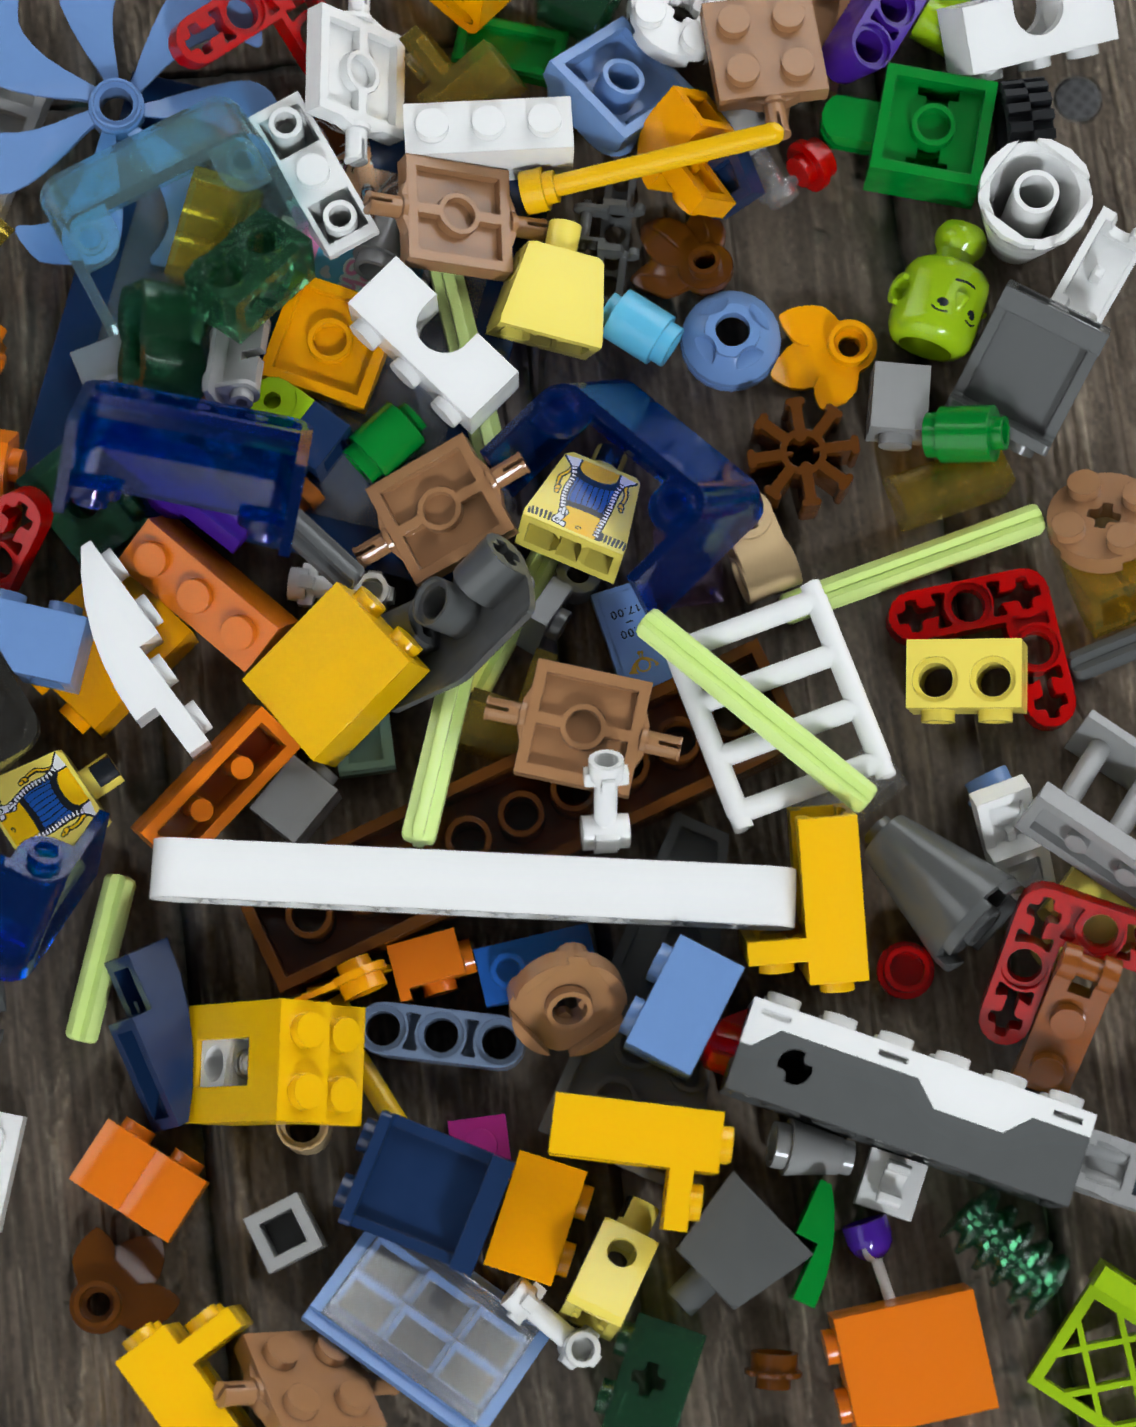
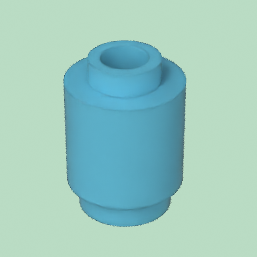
M629 289L623 296L614 293L604 306L603 325L605 326L603 328V338L645 364L652 361L662 367L676 349L685 329L675 323L676 317L632 289Z

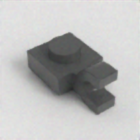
M559 562L554 576L535 602L534 614L522 626L516 645L536 656L547 638L556 642L572 616V612L565 609L568 604L581 605L591 599V595L597 592L602 579L590 575L586 582L575 583L568 577L571 567Z

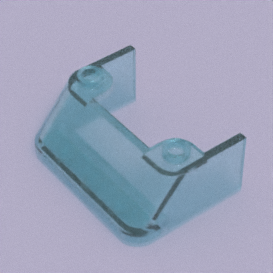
M225 96L208 97L54 174L44 183L40 193L41 208L109 337L120 332L90 273L108 265L119 251L120 234L110 214L211 163L222 182L233 190L249 192L267 184L298 244L309 239L310 225L270 148L243 109L234 100Z

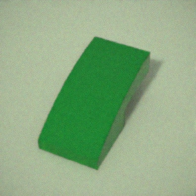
M822 1179L815 1181L792 1231L796 1236L813 1243L810 1249L813 1254L804 1262L789 1298L813 1309L816 1307L829 1269L835 1228L832 1184Z

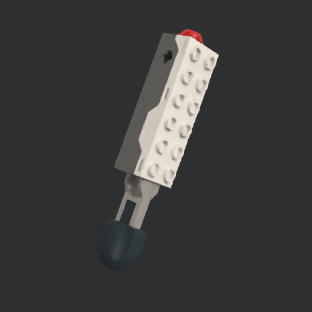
M768 991L767 996H764L763 999L755 996L747 1008L719 1019L703 1049L700 1061L704 1069L723 1075L719 1093L789 1118H794L814 1127L928 1165L940 1171L1047 1208L1069 1207L1073 1192L1075 1191L1136 1212V1143L1093 1129L1097 1114L1082 1110L1085 1100L1075 1095L1055 1089H1050L1049 1093L1041 1092L1040 1095L1025 1090L1028 1080L1020 1076L993 1069L992 1074H978L969 1070L971 1061L967 1058L943 1050H937L936 1054L930 1053L929 1056L912 1051L915 1041L885 1030H881L879 1035L874 1034V1037L857 1032L855 1030L858 1021L831 1011H824L823 1015H819V1018L799 1011L802 1004L801 1001L772 991ZM780 1057H792L796 1060L795 1070L803 1073L800 1084L793 1085L784 1081L785 1071L777 1067Z

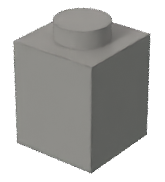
M875 361L869 377L865 441L878 442L879 448L896 452L908 451L912 449V445H921L923 418L929 409L930 365Z
M293 755L250 806V810L259 820L288 843H306L342 800L338 789L333 786L339 778L322 763L310 759L305 764Z
M295 1192L243 1219L269 1274L277 1273L328 1246L304 1194L300 1192Z

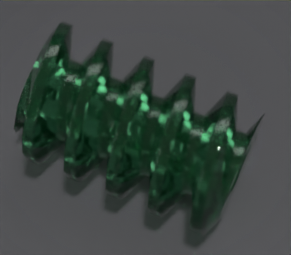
M991 1188L970 1199L945 1225L939 1234V1238L957 1231L960 1236L954 1252L959 1255L974 1247L978 1252L971 1268L977 1271L992 1264L995 1269L989 1285L994 1288L1009 1280L1012 1283V1287L1006 1301L1011 1305L1027 1297L1030 1302L1023 1318L1029 1320L1041 1311L1058 1292L1066 1279L1065 1276L1071 1260L1065 1254H1059L1048 1260L1053 1247V1243L1048 1237L1040 1238L1030 1244L1036 1229L1031 1221H1025L1013 1227L1018 1214L1017 1208L1010 1204L995 1211L1001 1194L996 1188Z

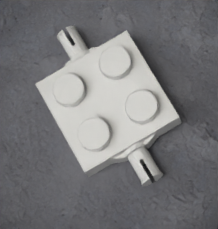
M348 0V11H343L320 2L307 9L305 113L332 123L343 130L345 133L344 163L346 165L350 164L349 166L351 167L365 166L368 164V138L387 146L404 140L405 37L386 30L373 19L372 15H370V0Z

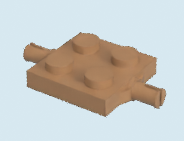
M725 0L701 3L700 20L717 111L748 109L764 112L766 123H779L784 129L782 141L787 140L792 134L789 128L786 109L800 102L826 100L829 92V83L812 0Z
M405 153L397 162V195L368 190L363 200V205L365 206L363 208L364 214L395 218L400 232V260L408 267L504 282L513 274L512 246L515 238L544 242L548 230L546 227L548 222L544 218L538 219L517 215L510 197L508 170Z
M462 432L365 489L377 511L378 525L381 532L360 545L353 547L352 551L364 569L393 552L404 562L415 585L418 587L430 577L438 576L442 578L453 572L454 568L487 534H499L508 540L519 533L505 507L504 493L501 488L527 473H531L519 451L496 466L489 468L478 458L469 439Z
M538 658L533 685L524 697L523 703L488 695L487 707H485L483 720L488 719L517 726L519 747L513 774L517 776L594 792V787H584L583 767H588L589 756L598 750H614L619 752L624 757V764H628L629 784L618 786V797L624 799L629 798L634 770L642 760L644 753L678 761L683 742L682 736L677 737L649 731L650 725L647 710L653 682Z
M316 1330L243 1333L234 1347L235 1354L243 1371V1381H218L214 1386L213 1398L214 1401H217L216 1406L218 1408L248 1405L264 1422L265 1427H386V1420L375 1396L397 1395L400 1391L374 1372L364 1370L360 1362Z

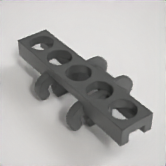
M637 178L629 180V187L626 192L615 191L613 184L606 185L603 204H594L592 200L586 199L584 203H576L573 208L575 213L580 214L579 224L582 226L578 251L586 252V249L597 250V258H600L603 263L604 259L619 260L618 269L610 271L604 268V279H613L617 282L615 293L623 296L627 261H636L640 258V250L638 248H629L632 217L644 216L646 206L642 203H635L634 206ZM611 215H619V216H625V217H622V218H614V217H612ZM592 217L602 218L599 237L590 236ZM617 226L624 230L626 237L623 242L613 244L606 241L604 234L608 228ZM604 296V304L607 303L610 297Z

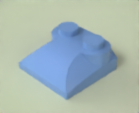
M621 16L551 59L543 73L548 97L571 96L573 127L593 148L613 157L624 156L633 150L639 139L641 129L644 127L646 118L673 85L694 89L673 67L654 60L638 47L633 38L635 30L624 16Z

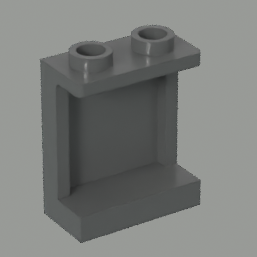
M1010 279L945 406L996 405L1000 416H1006L1009 421L1010 441L1008 449L1027 458H1032L1035 452L1046 457L1093 364L1108 340L1111 328Z

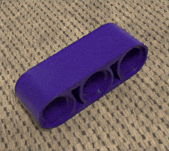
M850 0L822 47L828 77L836 83L848 84L884 68L891 61L927 0Z

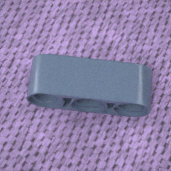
M375 1002L366 1007L364 1047L373 1055L382 1058L490 1071H507L517 1066L523 1059L526 1046L518 1039L513 1030L511 1019L503 1015L394 1002ZM388 1014L394 1016L400 1023L398 1038L389 1045L380 1046L374 1044L369 1038L368 1029L370 1023L380 1015ZM446 1021L452 1023L458 1029L457 1043L447 1052L438 1053L432 1051L426 1044L427 1031L436 1022ZM495 1028L507 1029L516 1038L517 1045L515 1051L505 1059L497 1060L491 1058L483 1049L485 1036Z

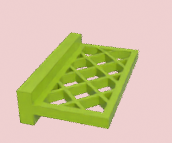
M1100 1257L1088 1276L1089 1282L1026 1380L1095 1427H1136V1418L1113 1422L1104 1416L1098 1397V1392L1132 1386L1136 1402V1369L1130 1343L1136 1342V1332L1127 1333L1124 1320L1125 1318L1136 1326V1280ZM1094 1300L1115 1312L1120 1335L1086 1342L1081 1320ZM1076 1329L1079 1343L1065 1346ZM1123 1345L1129 1376L1095 1383L1088 1351ZM1082 1353L1088 1384L1063 1389L1045 1377L1057 1357ZM1091 1394L1094 1408L1077 1397Z

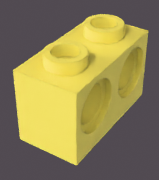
M1022 638L906 639V709L913 715H921V723L953 724L955 723V714H978L979 723L1009 724L1013 723V714H1027L1028 646ZM996 668L1009 671L1011 677L1010 685L1003 694L999 696L983 694L981 682L988 671ZM937 669L951 671L953 682L949 691L939 697L928 696L924 688L927 676Z

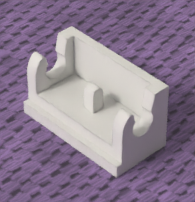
M1105 206L1100 211L1051 297L1052 300L1099 323H1102L1136 263V227L1131 233L1120 230L1115 225L1118 220L1117 213Z

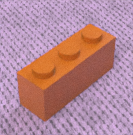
M164 516L148 518L118 558L131 577L245 673L250 671L299 621L179 519L174 520Z
M248 703L211 742L213 747L194 760L130 828L152 849L154 838L159 837L215 839L301 747L262 706Z

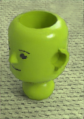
M956 219L947 220L939 226L934 239L936 253L914 259L904 272L894 279L887 296L888 302L892 304L888 318L889 334L892 340L905 351L932 361L950 362L965 356L975 343L981 320L985 319L987 315L984 311L988 302L989 282L984 273L974 266L975 261L980 259L985 253L986 235L978 226Z

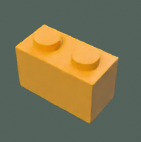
M520 1150L483 1264L548 1286H552L555 1275L567 1278L577 1244L566 1241L573 1218L585 1221L595 1189L593 1186L584 1184L587 1171Z

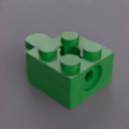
M888 62L879 101L844 94L832 96L822 111L819 135L821 140L830 149L869 156L863 190L971 210L977 196L978 184L984 168L998 82Z

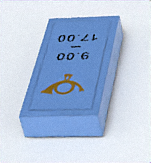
M642 578L592 594L591 602L616 675L653 682V687L673 678L666 659L638 637L636 633L639 622L654 608L645 579Z

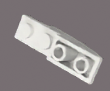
M89 540L81 546V580L87 617L102 663L118 695L139 726L142 728L161 715L193 760H196L213 747L204 735L213 726L194 700L183 706L176 697L171 687L178 683L179 680L161 655L158 653L150 660L146 656V654L164 642L156 630V627L162 624L164 620L145 594L134 600L122 584V581L128 578L130 574L112 549L108 548L100 554L92 541Z

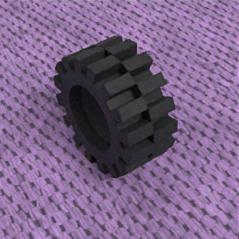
M1045 77L998 81L994 105L995 110L992 116V121L995 125V131H993V139L996 140L995 153L1006 144L1018 140V143L1037 141L1038 138L1052 140L1056 138V128H1054L1053 124L1055 112L1054 108H1051L1053 99L1051 92H1048L1049 84Z

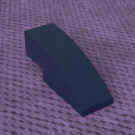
M166 937L104 963L127 1017L108 1025V1028L153 1132L178 1127L189 1122L193 1090V1042L189 1008L181 974Z

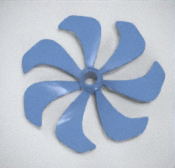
M0 0V88L37 97L88 103L89 109L34 130L0 132V195L12 194L35 182L65 157L92 129L95 128L101 134L84 186L74 203L56 221L37 225L16 226L15 233L20 242L41 263L91 266L103 263L109 259L119 246L123 228V196L117 140L130 138L156 179L168 212L169 227L161 244L151 256L150 263L153 266L163 268L192 266L203 256L226 228L230 214L229 203L225 193L210 177L170 147L141 129L145 117L201 125L233 138L242 145L252 165L255 179L259 182L264 181L274 171L249 121L251 115L276 103L275 97L265 86L250 80L230 81L144 103L141 92L167 66L175 61L168 48V37L171 29L186 16L212 0H166L144 45L131 82L119 78L113 38V10L116 0H59L75 37L103 80L96 87L63 69L34 47L24 35L19 25V0ZM241 0L229 1L227 6L229 21L238 28H250L253 22V14L250 7ZM212 24L197 35L190 33L191 36L185 43L191 49L210 40L219 32L214 24ZM262 31L244 43L259 48L263 43ZM114 98H121L128 101L133 108L128 117L123 120L114 121L102 114L101 111L105 103Z

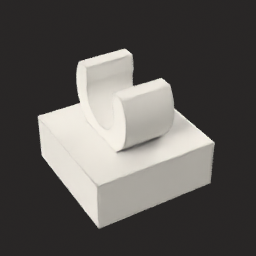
M871 1147L853 1204L911 1222L928 1165Z

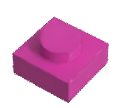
M506 1114L447 1121L450 1136L511 1160Z

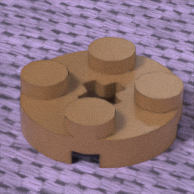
M1082 469L1072 473L1067 479V485L1053 496L1047 509V535L1051 545L1053 542L1054 546L1060 550V558L1069 566L1078 570L1096 574L1122 571L1124 562L1132 561L1136 558V479L1119 473H1096L1089 469ZM1100 517H1110L1118 521L1108 522L1105 528L1095 527V519Z
M577 942L565 943L559 946L555 952L545 954L533 960L517 976L513 977L507 985L509 1015L516 1036L530 1050L547 1056H551L549 1049L556 1051L568 1050L569 1057L591 1053L604 1046L619 1032L623 1021L622 1012L625 1004L627 1005L626 990L617 968L605 957L597 953L588 952L583 944ZM576 997L577 1007L571 1010L565 1005L557 1009L554 1008L561 999Z

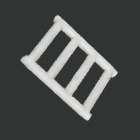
M812 579L800 587L802 593L689 634L711 651L810 615L821 642V647L747 673L741 677L763 693L831 668L843 700L793 719L813 735L852 721L865 754L848 759L846 762L866 778L875 775L876 780L890 779L896 775L891 755L828 597L824 593L819 579ZM666 659L724 811L730 820L735 834H742L753 827L752 820L829 792L810 775H805L745 798L732 765L776 750V748L757 732L723 743L712 711L725 706Z

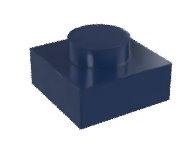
M749 151L708 162L709 166L736 201V204L724 218L712 217V219L726 220L765 194Z

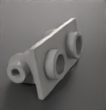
M221 301L217 303L214 326L209 334L210 350L206 372L202 376V392L207 401L217 408L230 425L236 423L238 409H250L253 403L257 402L260 398L264 361L258 355L266 354L271 321L267 317L266 311L260 307H249L245 310V313L233 315L224 302Z

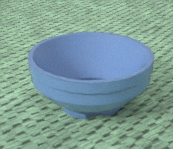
M721 291L703 298L690 311L682 327L685 330L680 340V348L687 369L697 380L719 391H741L759 384L770 374L780 354L781 335L773 312L757 297L742 291ZM730 317L738 318L747 325L749 337L738 346L725 345L716 335L715 329L719 322Z

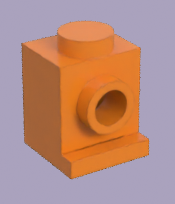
M454 927L386 946L402 1004H415L412 993L423 990L425 999L457 991V980L468 978L467 975L478 972L469 938L458 941Z

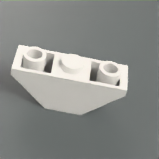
M298 91L249 117V121L285 194L310 236L330 261L380 234L371 215L364 214L363 208L365 206L315 119L312 115L305 113V102Z

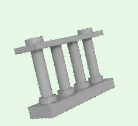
M1092 709L1064 747L1080 759L1060 790L1047 781L1024 811L1015 828L1136 908V840L1129 836L1136 825V738ZM1099 771L1128 790L1110 822L1080 803Z

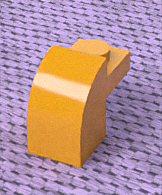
M673 85L646 118L644 127L639 135L637 155L735 130L724 115L717 111L716 104L706 91ZM709 161L641 177L647 189L672 193L675 203L684 212L692 216L701 215L724 218L736 204V201L709 166Z

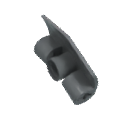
M495 533L487 534L454 568L453 575L455 580L453 582L438 576L430 577L421 584L413 600L381 615L393 630L397 626L402 627L420 644L423 650L417 656L431 670L391 712L399 713L466 682L534 614L536 607L535 591L528 567L521 553L504 537Z

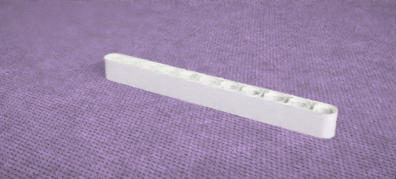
M159 837L153 840L149 899L176 903L789 931L795 929L797 870L790 867Z

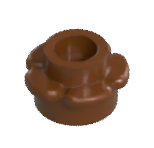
M752 1349L750 1367L744 1368L746 1375L750 1377L756 1376V1388L771 1391L790 1390L791 1380L800 1379L803 1375V1372L798 1369V1353L784 1349Z

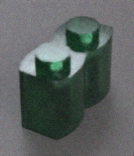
M141 278L122 287L118 305V329L122 343L117 365V379L121 397L182 407L201 399L203 391L202 376L206 372L207 367L201 342L209 326V313L205 308L202 290Z

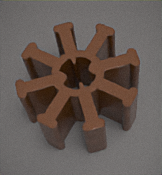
M801 396L788 398L785 401L781 419L786 422L788 433L768 420L769 416L767 413H762L755 421L750 443L753 445L758 443L768 451L755 453L754 450L749 449L746 453L743 470L745 481L748 483L752 482L753 478L778 475L771 486L766 485L762 493L770 502L774 513L777 512L780 500L790 487L797 488L800 503L798 519L809 520L816 518L822 502L821 498L816 495L815 485L834 497L833 501L835 504H840L846 497L854 477L851 473L845 475L835 466L847 465L848 468H853L860 453V444L857 435H852L848 440L825 443L830 433L838 431L843 412L830 403L825 406L823 416L814 429H805L802 411L805 399ZM803 451L811 455L810 462L804 461L799 467L791 462L793 455L798 457Z

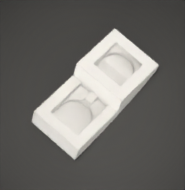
M1023 774L969 793L986 861L1015 877L1025 888L1031 883L1038 881L1056 883L1050 851L1015 828L1022 814L1033 801L1031 786ZM1011 894V896L1017 901L1020 894Z

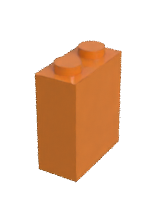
M958 1283L889 1300H881L827 1312L830 1328L820 1332L828 1365L838 1364L843 1387L833 1389L841 1425L851 1423V1427H915L999 1408L974 1290L966 1283Z

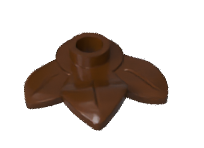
M691 215L686 224L666 217L652 219L643 223L640 226V238L647 255L651 259L631 276V284L645 294L665 299L674 298L688 290L702 297L723 291L730 282L734 272L732 257L728 250L724 248L727 235L724 225L719 219H712V217ZM712 264V266L707 269L698 268L702 265Z
M96 1227L90 1231L77 1245L72 1260L78 1284L71 1293L69 1309L76 1325L91 1334H105L115 1330L120 1325L137 1331L149 1322L153 1324L159 1320L163 1323L169 1319L179 1307L181 1299L171 1290L157 1284L165 1263L164 1241L157 1236H138L116 1247L113 1240L101 1228ZM98 1292L106 1294L110 1299V1309L102 1316L94 1314L90 1308L91 1298Z

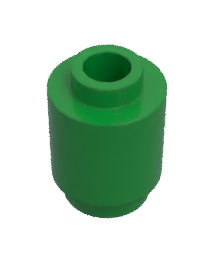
M387 401L348 437L351 443L342 453L350 464L373 485L381 476L385 478L395 472L426 443L420 433L426 428V424L407 403L402 402L396 407Z
M996 405L941 406L937 412H928L923 418L922 446L927 458H938L940 463L996 462L1000 451L1008 449L1010 441L1009 421L1006 416H1000Z

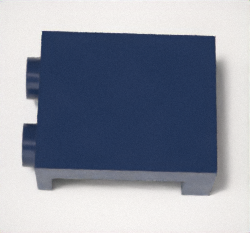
M382 1110L378 1120L368 1117L355 1150L364 1153L356 1176L345 1173L333 1202V1206L342 1209L338 1223L348 1227H356L449 1265L448 1268L471 1277L516 1162L388 1110Z

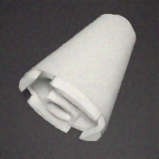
M1038 138L1037 141L1018 143V140L1008 143L989 159L981 174L977 197L986 235L993 253L1006 263L1023 264L1071 240L1082 229L1092 209L1093 195L1089 181L1090 174L1086 164L1071 148L1052 139Z

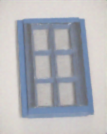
M364 1231L310 1304L301 1320L448 1427H490L549 1340V1337L527 1319L520 1325L515 1324L506 1316L508 1311L500 1305L505 1293L475 1271H473L470 1277L448 1268L449 1265Z

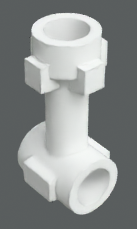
M303 563V568H290L287 583V600L298 601L299 607L312 608L315 598H321L333 585L324 576H319V572L311 564ZM369 570L353 588L354 590H358L361 586L367 588L382 602L386 611L391 605H395L396 590L388 585L382 571Z
M595 751L588 758V767H583L584 787H594V814L580 816L581 846L583 851L593 850L594 854L617 853L621 848H630L629 814L617 813L618 786L629 784L628 764H624V757L617 751Z
M520 1277L508 1289L500 1302V1305L508 1311L506 1316L517 1325H520L527 1319L557 1344L558 1360L568 1369L573 1370L576 1367L585 1368L589 1366L594 1368L602 1358L598 1340L600 1335L588 1325H584L581 1328L571 1326L541 1300L547 1291L536 1281L530 1283L524 1277Z

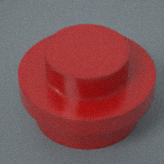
M811 137L808 140L798 139L790 144L787 149V171L791 179L798 186L813 192H819L829 185L831 177L836 174L837 163L832 151L822 140L816 137Z
M908 941L890 945L882 952L876 965V976L882 989L890 996L902 1000L914 999L925 993L932 984L935 973L934 963L930 954L922 946Z

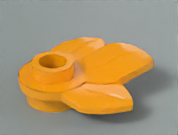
M798 306L782 312L778 318L779 322L793 344L788 346L776 360L771 371V379L790 390L805 391L814 388L816 404L821 411H824L825 406L829 403L839 407L848 402L857 391L859 373L865 371L875 359L877 340L873 331L866 324L858 320L845 319L839 321L832 312L823 306ZM844 341H851L857 345L859 352L851 357L845 356L840 352L838 346Z
M365 953L338 965L336 969L339 977L308 985L306 988L307 992L294 999L321 1001L328 994L340 991L344 1002H350L387 985L388 982L385 976L392 971V967L390 964H386L384 959L372 962L369 953Z

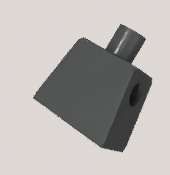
M731 1172L722 1181L702 1209L700 1221L692 1223L675 1247V1250L691 1267L667 1290V1293L690 1317L715 1293L731 1309L735 1310L805 1262L813 1253L735 1172Z

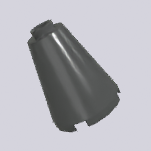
M899 815L892 820L888 816L882 817L869 829L864 837V842L868 845L864 852V858L936 964L947 972L958 968L965 962L957 954L966 946H972L976 951H979L994 936L1015 909L1017 901L1011 894H1020L1025 888L1015 877L904 815Z

